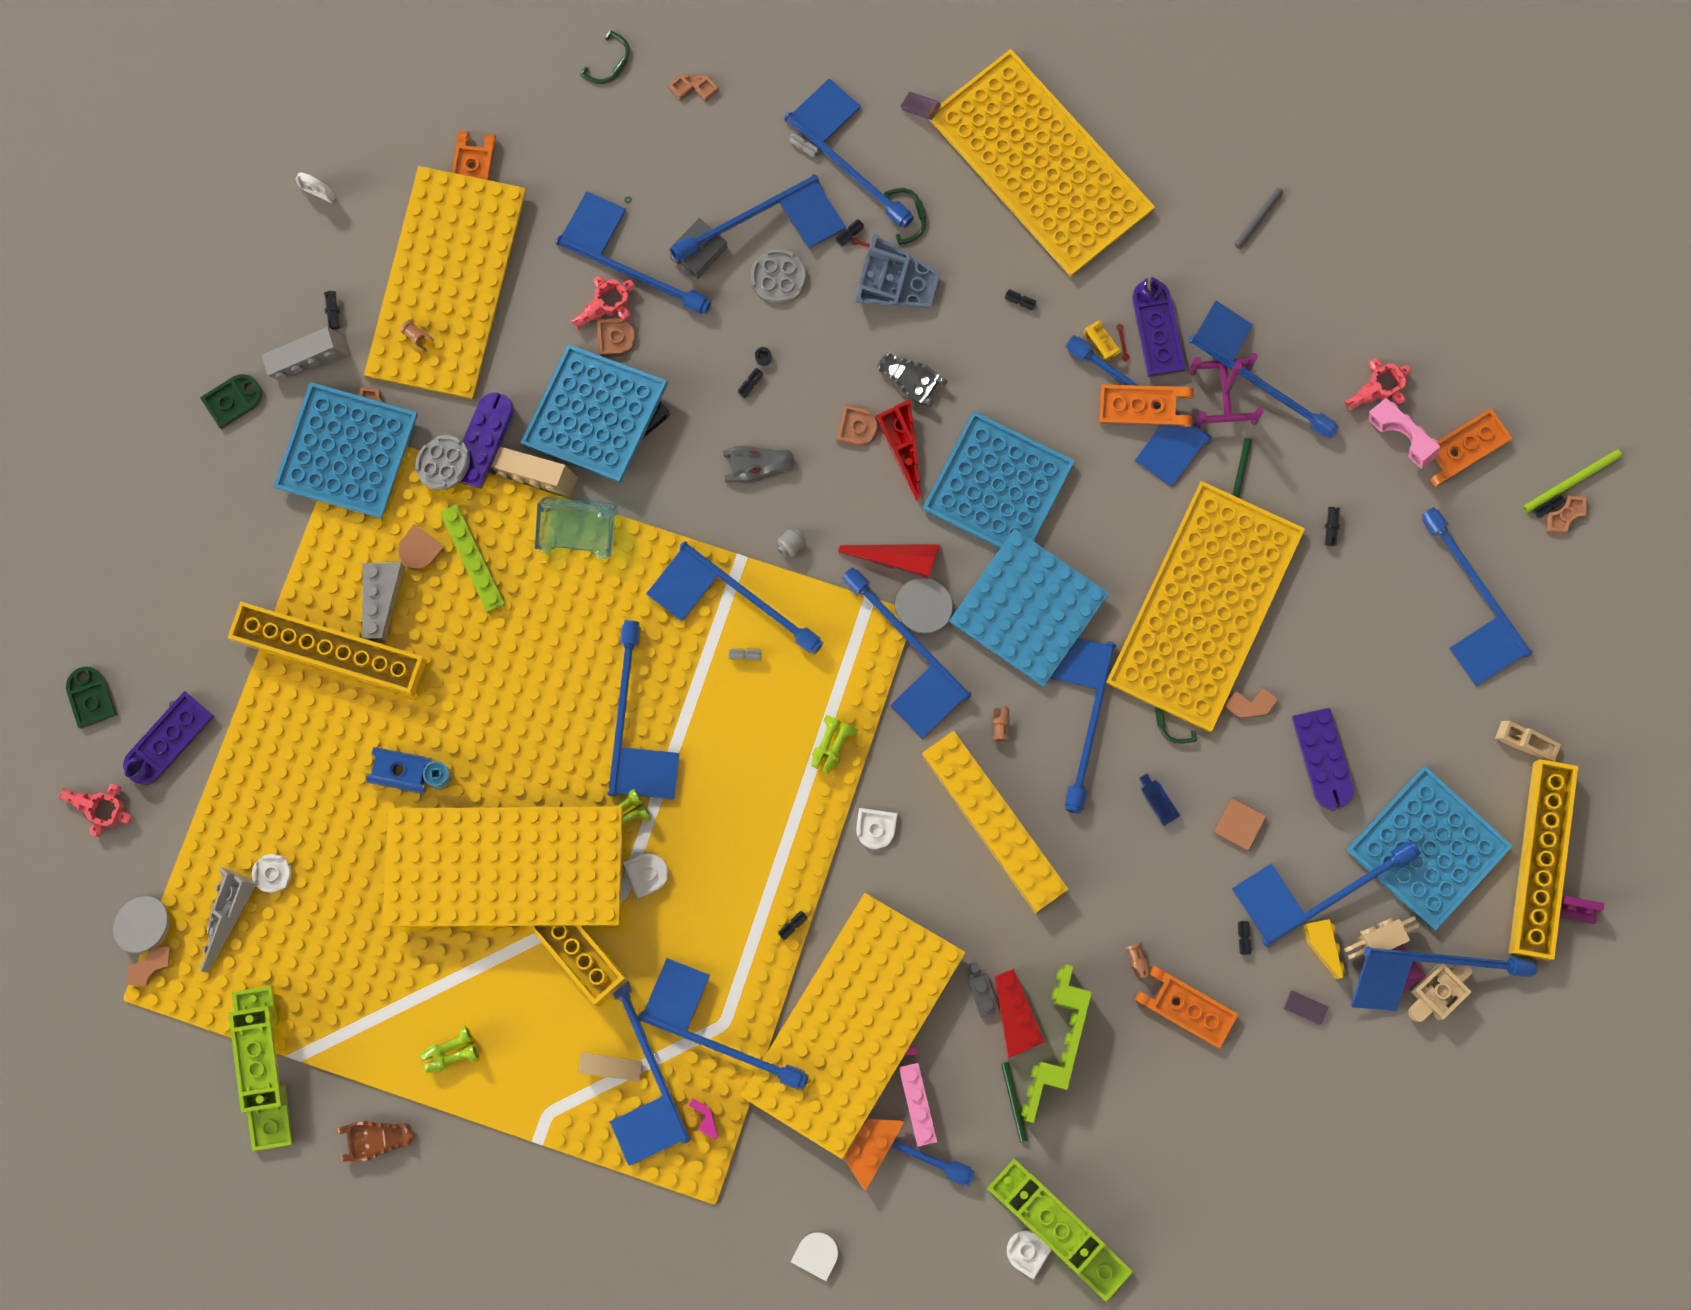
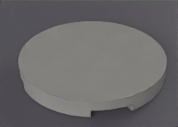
M772 249L761 255L753 263L750 273L751 284L756 294L763 300L774 304L787 303L795 299L802 292L806 283V270L804 264L793 252L785 249Z
M450 435L437 436L436 439L421 448L416 459L415 468L424 485L433 490H447L457 485L466 475L470 464V454L466 445L458 438Z
M917 578L907 582L898 592L895 600V612L908 630L917 634H932L943 628L950 619L952 600L948 591L937 581L928 578Z
M140 896L127 902L118 912L113 924V936L118 946L131 954H143L154 947L157 948L165 939L170 927L167 907L161 901L151 896Z

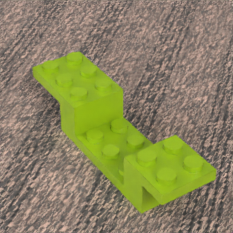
M1065 964L1057 971L1056 980L1059 982L1058 986L1053 988L1051 1000H1054L1053 1005L1076 1012L1071 1014L1069 1025L1072 1026L1071 1032L1066 1033L1064 1044L1067 1047L1066 1051L1061 1053L1059 1064H1062V1067L1044 1062H1038V1065L1033 1066L1031 1077H1034L1033 1085L1030 1084L1026 1093V1096L1029 1097L1028 1104L1023 1105L1021 1116L1024 1117L1023 1121L1034 1123L1043 1085L1061 1090L1068 1089L1092 993L1069 986L1073 966Z
M273 986L232 992L234 1012H228L239 1102L241 1113L247 1112L252 1151L292 1145L293 1137L286 1084L280 1085L273 1026L278 1025Z
M1014 1158L987 1187L997 1199L1033 1231L1105 1302L1132 1274L1133 1271L1102 1240Z

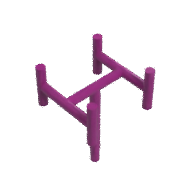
M1252 353L1248 359H1234L1233 361L1236 363L1229 376L1227 366L1220 361L1201 362L1200 357L1194 358L1189 369L1190 375H1195L1198 369L1220 368L1224 415L1207 416L1206 412L1201 411L1194 424L1200 429L1206 423L1249 420L1252 425L1258 423L1264 412L1263 408L1258 407L1255 413L1232 414L1230 391L1242 366L1251 371L1258 358L1256 353Z

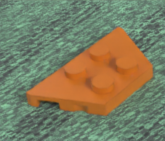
M867 1119L846 1153L844 1160L865 1191L904 1124L903 1121Z

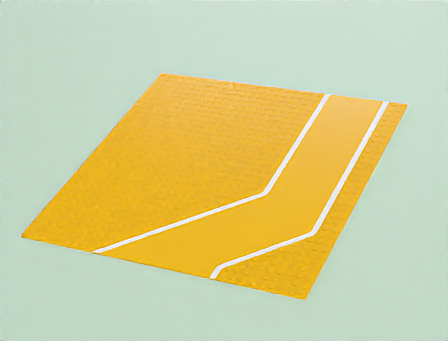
M407 446L383 519L324 502H316L274 612L362 638L363 563L402 562L398 553L399 544L415 524L445 548L427 568L411 569L402 562L406 568L401 579V587L398 591L396 606L393 610L387 641L380 643L423 656L427 661L415 696H409L258 650L161 899V902L167 907L170 927L165 939L158 947L172 948L170 967L156 971L150 978L148 986L128 985L123 999L128 1003L231 1038L228 1012H234L232 992L273 986L278 1025L273 1026L276 1054L684 1195L715 1204L718 1201L750 1106V1102L742 1098L741 1095L758 1067L641 1021L642 1028L691 1140L685 1144L679 1142L628 1166L610 1121L662 1097V1094L623 1003L619 999L615 1000L612 994L599 1007L594 1005L529 926L384 927L383 906L388 808L613 807L622 803L628 795L618 794L616 797L607 795V792H609L625 648L620 644L621 628L625 620L639 622V627H641L639 646H635L632 652L622 747L679 753L675 799L640 796L651 816V820L644 822L641 818H636L622 826L620 926L584 927L623 974H626L633 993L630 994V1000L637 1016L645 1010L666 958L710 975L688 1031L763 1060L768 1052L906 638L864 595L859 594L856 596L851 590L488 473L482 489L458 483L447 490L438 491L430 489L421 482L415 468L420 450ZM455 504L458 505L505 603V606L490 613H487L440 514L441 511ZM687 541L689 546L799 629L809 628L821 637V641L824 643L816 654L807 652L795 643L796 638L793 633L719 577L715 579L683 621L679 620L646 593L679 553L680 544ZM880 600L900 621L895 612V605ZM731 648L744 649V651H747V649H760L762 651L761 660H747L746 658L744 660L729 659V650ZM826 715L841 721L830 742L829 750L832 748L843 722L858 729L857 735L849 736L844 741L838 754L840 761L829 774L822 772L827 760L826 757H823V761L818 769L811 767L812 753L815 747L819 748L826 732L827 725L824 722ZM374 747L432 758V762L439 761L445 764L451 770L453 776L451 784L442 790L435 789L424 781V785L427 786L425 794L367 783L366 778L367 774L371 775L375 756L371 754ZM402 765L398 766L395 770L397 776L403 773ZM632 806L624 810L623 815L634 809L636 806ZM646 853L657 855L667 865L668 879L660 890L637 899L623 862ZM275 854L285 858L292 869V877L288 886L277 893L263 892L255 886L210 971H201L199 967L202 965L206 955L203 952V947L208 946L210 936L206 933L212 904H215L218 891L215 889L216 885H220L222 874L219 873L220 867L249 877L252 880L253 866L261 857ZM799 911H803L808 917L807 920L799 928L796 927L795 931L786 940H783L778 935V931L787 923H790V920ZM149 951L140 954L137 963L142 961ZM467 1026L474 1042L459 1046L446 1052L444 1055L453 1054L465 1049L469 1045L475 1044L479 1060L471 1062L469 1059H462L447 1065L446 1069L439 1073H425L423 1066L432 1061L434 1062L435 1059L432 1057L431 1059L421 1061L419 1054L426 1050L429 1045L436 1043L439 1046L454 1040L459 1036V1029ZM581 1053L642 1061L640 1081L578 1073ZM692 1098L711 1108L718 1132L716 1140L698 1130L706 1115L689 1106Z

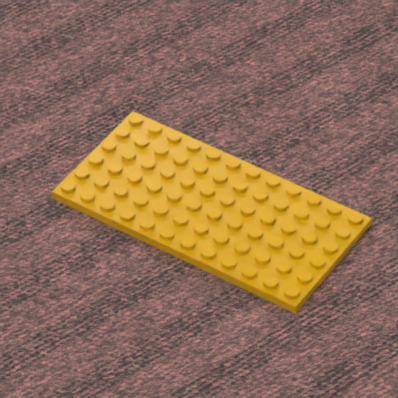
M1012 49L1008 50L927 114L930 122L1070 277L1155 209V206Z
M418 166L365 368V377L474 400L527 191L526 188ZM409 319L413 321L415 326L420 330L423 329L434 339V342L426 337L423 338L421 344L427 349V352L421 350L412 343L411 338L400 332L403 324Z
M1200 481L1106 684L1211 733L1305 528Z
M623 807L388 808L383 926H620Z
M864 893L763 1058V1061L780 1068L789 1064L804 1070L809 1075L804 1090H796L781 1084L778 1075L757 1068L741 1097L843 1160L966 952Z

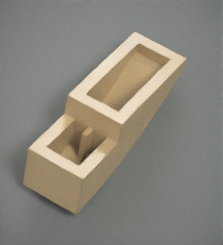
M1510 720L1501 721L1495 739L1509 746L1555 762L1561 746L1560 743Z
M581 1053L578 1073L640 1081L642 1061Z

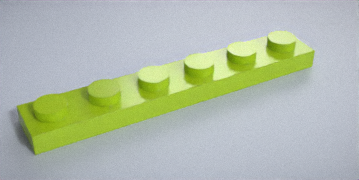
M455 504L441 511V517L487 613L505 606L458 505Z

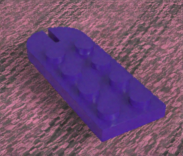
M1151 277L1149 282L1152 293L1151 297L1147 288L1148 278H1146L1134 289L1132 302L1147 375L1152 377L1185 371L1186 368L1169 289L1164 283Z
M493 392L485 395L479 401L462 441L469 451L470 464L466 475L459 483L482 489L514 414V405L506 395Z
M184 691L126 755L123 762L125 776L140 785H149L157 781L214 718V715ZM141 768L140 773L138 775H135L136 772Z
M1327 708L1292 716V721L1314 797L1322 807L1331 811H1335L1338 807V810H1340L1352 799L1354 787L1331 709ZM1333 793H1335V794L1337 795V798H1338V801H1339L1338 806H1337V804H1336V801H1335V798H1334V794H1333Z

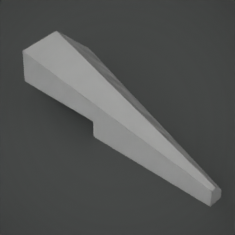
M220 867L219 873L222 874L221 883L216 885L215 890L218 891L215 904H212L206 933L210 935L208 946L203 947V952L206 955L202 965L199 967L203 972L210 971L256 886V883L249 877Z

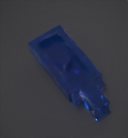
M1148 774L1141 776L1139 779L1144 786L1141 788L1142 794L1162 826L1180 817L1179 812L1162 785L1157 780L1152 782Z

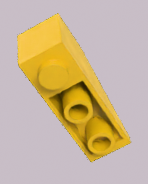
M1328 919L1303 925L1308 946L1335 979L1343 978L1345 968L1343 962L1339 960L1340 947L1338 942L1335 943L1334 935H1336L1334 924Z

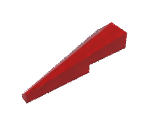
M909 399L876 415L875 419L916 501L922 498L911 400Z
M840 545L838 552L891 569L897 568L929 578L940 545Z

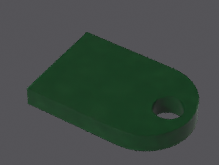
M240 374L231 377L201 396L200 399L218 427L222 429L253 410L261 400L262 390L259 383L253 377ZM249 384H254V391L246 392V387Z
M81 667L69 675L66 682V692L78 728L81 729L117 716L105 677L101 672L92 667ZM86 672L88 674L87 680L80 682V674Z

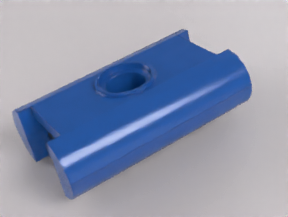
M378 747L373 748L371 755L375 756L371 775L367 774V783L425 794L427 786L424 785L423 770L428 763L432 762V758ZM402 765L403 773L397 776L395 770L398 766Z

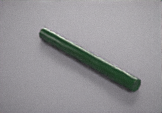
M1249 438L1244 439L1233 490V496L1240 498L1252 439Z
M1009 1062L1002 1063L1001 1066L1020 1143L1028 1140Z

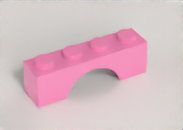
M1385 398L1369 412V422L1381 433L1392 430L1399 431L1411 441L1409 458L1421 469L1439 456V443L1434 438H1430L1421 426L1415 425L1411 417L1403 414L1394 402H1390Z
M915 1063L899 1067L917 1147L935 1143L937 1138L919 1064Z

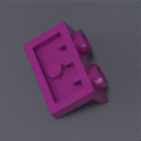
M1562 896L1560 918L1595 924L1597 913L1604 911V903Z

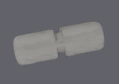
M793 133L789 138L790 143L799 149L802 148V151L812 157H815L819 151L818 147L809 141L806 142L804 138L796 133Z
M731 648L729 650V659L744 660L746 658L747 660H761L762 651L760 649H747V651H744V649Z

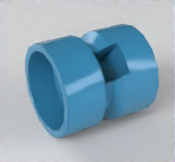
M430 762L423 770L424 780L435 789H445L452 782V772L442 762Z

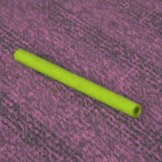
M1616 449L1523 505V510L1527 514L1538 506L1548 502L1558 494L1565 492L1623 457L1622 452Z

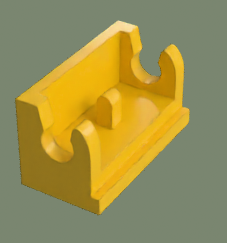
M1100 320L1084 329L1083 335L1093 346L1097 355L1105 362L1121 354V349L1114 343Z

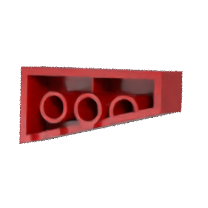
M1011 969L995 976L994 980L1008 1059L1041 1045L1045 1041L1015 970Z

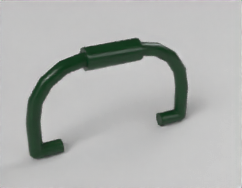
M612 30L605 36L607 41L613 36L619 39L625 46L624 57L621 58L609 77L605 79L593 78L586 74L589 69L586 66L581 71L580 76L596 84H605L619 76L627 64L630 55V46L627 40Z
M896 188L884 192V195L889 200V195L907 193L916 201L915 205L921 220L920 231L906 239H901L900 234H896L899 245L918 239L924 233L927 219L923 203L918 195L906 188Z
M1155 708L1157 726L1167 740L1177 744L1197 741L1195 730L1191 731L1192 738L1175 739L1171 737L1164 728L1163 710Z

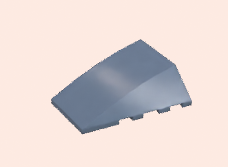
M874 233L857 285L855 302L930 308L940 272L922 261L914 259L906 251H901L894 244L883 240L878 234Z

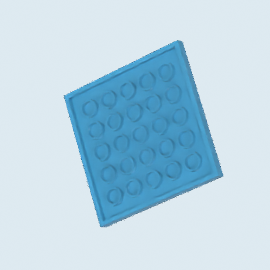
M568 344L522 438L521 444L527 448L622 483L668 382L662 378Z
M310 382L273 487L383 519L418 413Z
M973 411L922 510L998 548L1002 547L1014 528L1034 541L1075 460Z
M1014 528L953 614L949 623L1044 687L1104 602L1109 592Z
M1423 766L1351 843L1346 851L1370 872L1388 861L1390 856H1392V850L1405 842L1413 841L1421 852L1418 858L1403 868L1399 865L1397 867L1393 866L1377 876L1376 879L1428 927L1436 931L1513 845L1426 766Z

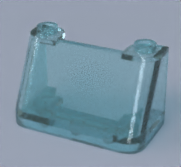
M555 497L542 498L537 504L535 549H540V552L550 553L556 547L593 551L597 558L607 559L611 557L618 505Z

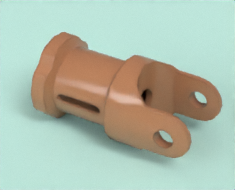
M411 319L405 322L400 329L402 334H406L412 339V343L427 352V349L421 344L423 338L426 337L434 342V339L423 329L420 330L415 326Z
M1006 706L1002 707L1001 710L995 708L993 711V741H1009L1008 725H1010L1009 708Z
M1142 943L1125 947L1131 960L1130 967L1137 979L1146 978L1149 974L1147 969L1148 962L1144 958L1141 949Z

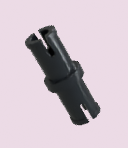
M336 291L324 292L326 302L325 314H327L328 327L332 330L340 329L338 315L340 308L337 307Z
M1328 507L1327 523L1324 527L1326 529L1324 545L1326 546L1328 544L1329 546H1337V533L1340 529L1338 524L1339 507H1336V509L1335 507Z

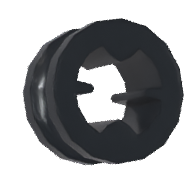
M766 347L758 348L755 352L756 362L761 366L768 365L772 360L771 351ZM760 353H763L764 355L768 354L766 355L767 359H759Z

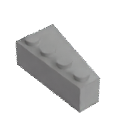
M325 327L262 355L267 375L276 380H282L287 376L348 357L350 354L344 336L329 327Z
M402 562L363 563V639L377 643L387 641L393 610L396 606L398 591L401 587V579L406 568Z

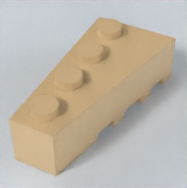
M499 447L491 466L496 471V475L500 477H510L517 482H525L534 487L542 488L568 498L571 497L578 477L564 464L504 447Z

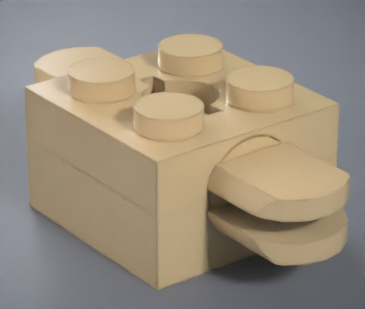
M1415 916L1402 922L1400 919L1394 921L1393 918L1378 923L1379 928L1377 929L1373 926L1359 932L1361 936L1356 938L1357 943L1344 948V950L1347 952L1360 946L1361 950L1348 955L1349 959L1364 954V950L1368 946L1376 949L1391 950L1410 941L1407 933L1420 927V925L1417 923L1404 929V925L1416 920Z
M1437 964L1410 990L1418 1000L1409 1008V1017L1415 1022H1423L1431 1014L1437 1020L1445 1019L1471 993L1463 983L1471 976L1472 967L1453 965L1449 969L1445 964Z

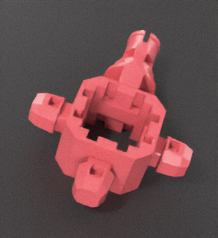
M597 276L594 278V284L597 287L594 294L595 299L587 304L584 312L571 319V322L579 330L580 327L590 320H598L605 314L609 317H615L618 314L622 320H627L630 318V312L627 309L630 300L627 293L634 290L635 284L630 279L623 282L621 286L615 279H609L606 282L602 276ZM610 289L612 291L615 289L623 297L622 301L617 302L614 307L606 306L602 300V295H606Z
M1375 358L1369 362V367L1373 372L1369 378V383L1362 386L1358 394L1345 400L1346 407L1350 406L1347 408L1349 411L1363 403H1371L1376 399L1383 401L1385 398L1390 399L1391 397L1393 398L1392 401L1397 406H1400L1405 402V397L1400 392L1405 387V378L1409 376L1411 369L1408 365L1398 368L1396 364L1391 363L1382 367L1379 359ZM1384 373L1392 374L1393 380L1398 383L1397 387L1387 392L1385 389L1382 390L1379 382L1377 383L1378 377Z
M115 784L109 786L107 795L100 792L94 795L86 792L76 793L66 788L60 790L65 795H58V799L73 804L78 811L86 814L88 820L95 822L91 826L90 834L96 837L102 835L104 826L114 828L118 826L119 822L130 824L133 818L131 814L125 812L124 802L116 799L120 795L121 787ZM103 800L115 803L114 807H116L111 814L112 818L108 819V821L97 818V814H95L96 810L98 811L100 807V801L103 802Z

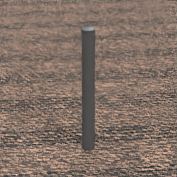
M1277 188L1236 241L1235 246L1240 249L1282 195V189Z

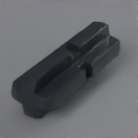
M859 219L855 220L848 227V230L845 229L836 237L837 243L840 246H844L852 239V236H855L864 228V224Z
M1008 289L1005 294L1006 300L1015 304L1020 303V306L1029 310H1033L1036 306V300L1025 295L1021 296L1020 293Z
M755 368L748 376V380H745L738 389V394L746 398L754 388L753 385H756L762 378L763 372Z
M1558 494L1548 502L1535 508L1534 513L1540 518L1564 504L1566 500L1562 494Z
M799 911L790 920V923H787L778 931V935L783 940H786L795 931L796 927L799 928L807 920V915L803 911Z
M1248 921L1238 922V936L1241 938L1239 940V951L1241 955L1251 954L1250 924Z

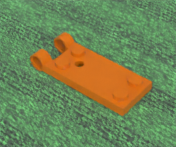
M459 130L451 173L489 180L493 152L496 146V135L486 134L484 147L482 148L468 146L469 131ZM471 163L476 164L475 168L473 169L469 168V165Z
M1101 384L1099 423L1191 427L1193 416L1176 415L1177 397L1183 399L1194 398V388ZM1157 402L1161 404L1159 409L1153 407Z
M1492 408L1437 441L1440 445L1439 456L1435 459L1443 471L1430 479L1435 487L1513 439ZM1455 450L1457 456H1452L1451 451Z
M1152 966L1148 975L1162 982L1163 985L1155 999L1138 991L1134 1001L1220 1049L1238 1013L1162 969ZM1174 998H1178L1180 1000L1179 1005L1173 1004Z

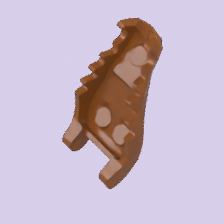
M360 1121L336 1127L337 1134L347 1133L349 1154L339 1156L340 1162L368 1161L396 1148L409 1146L413 1141L412 1128L406 1123L389 1124Z

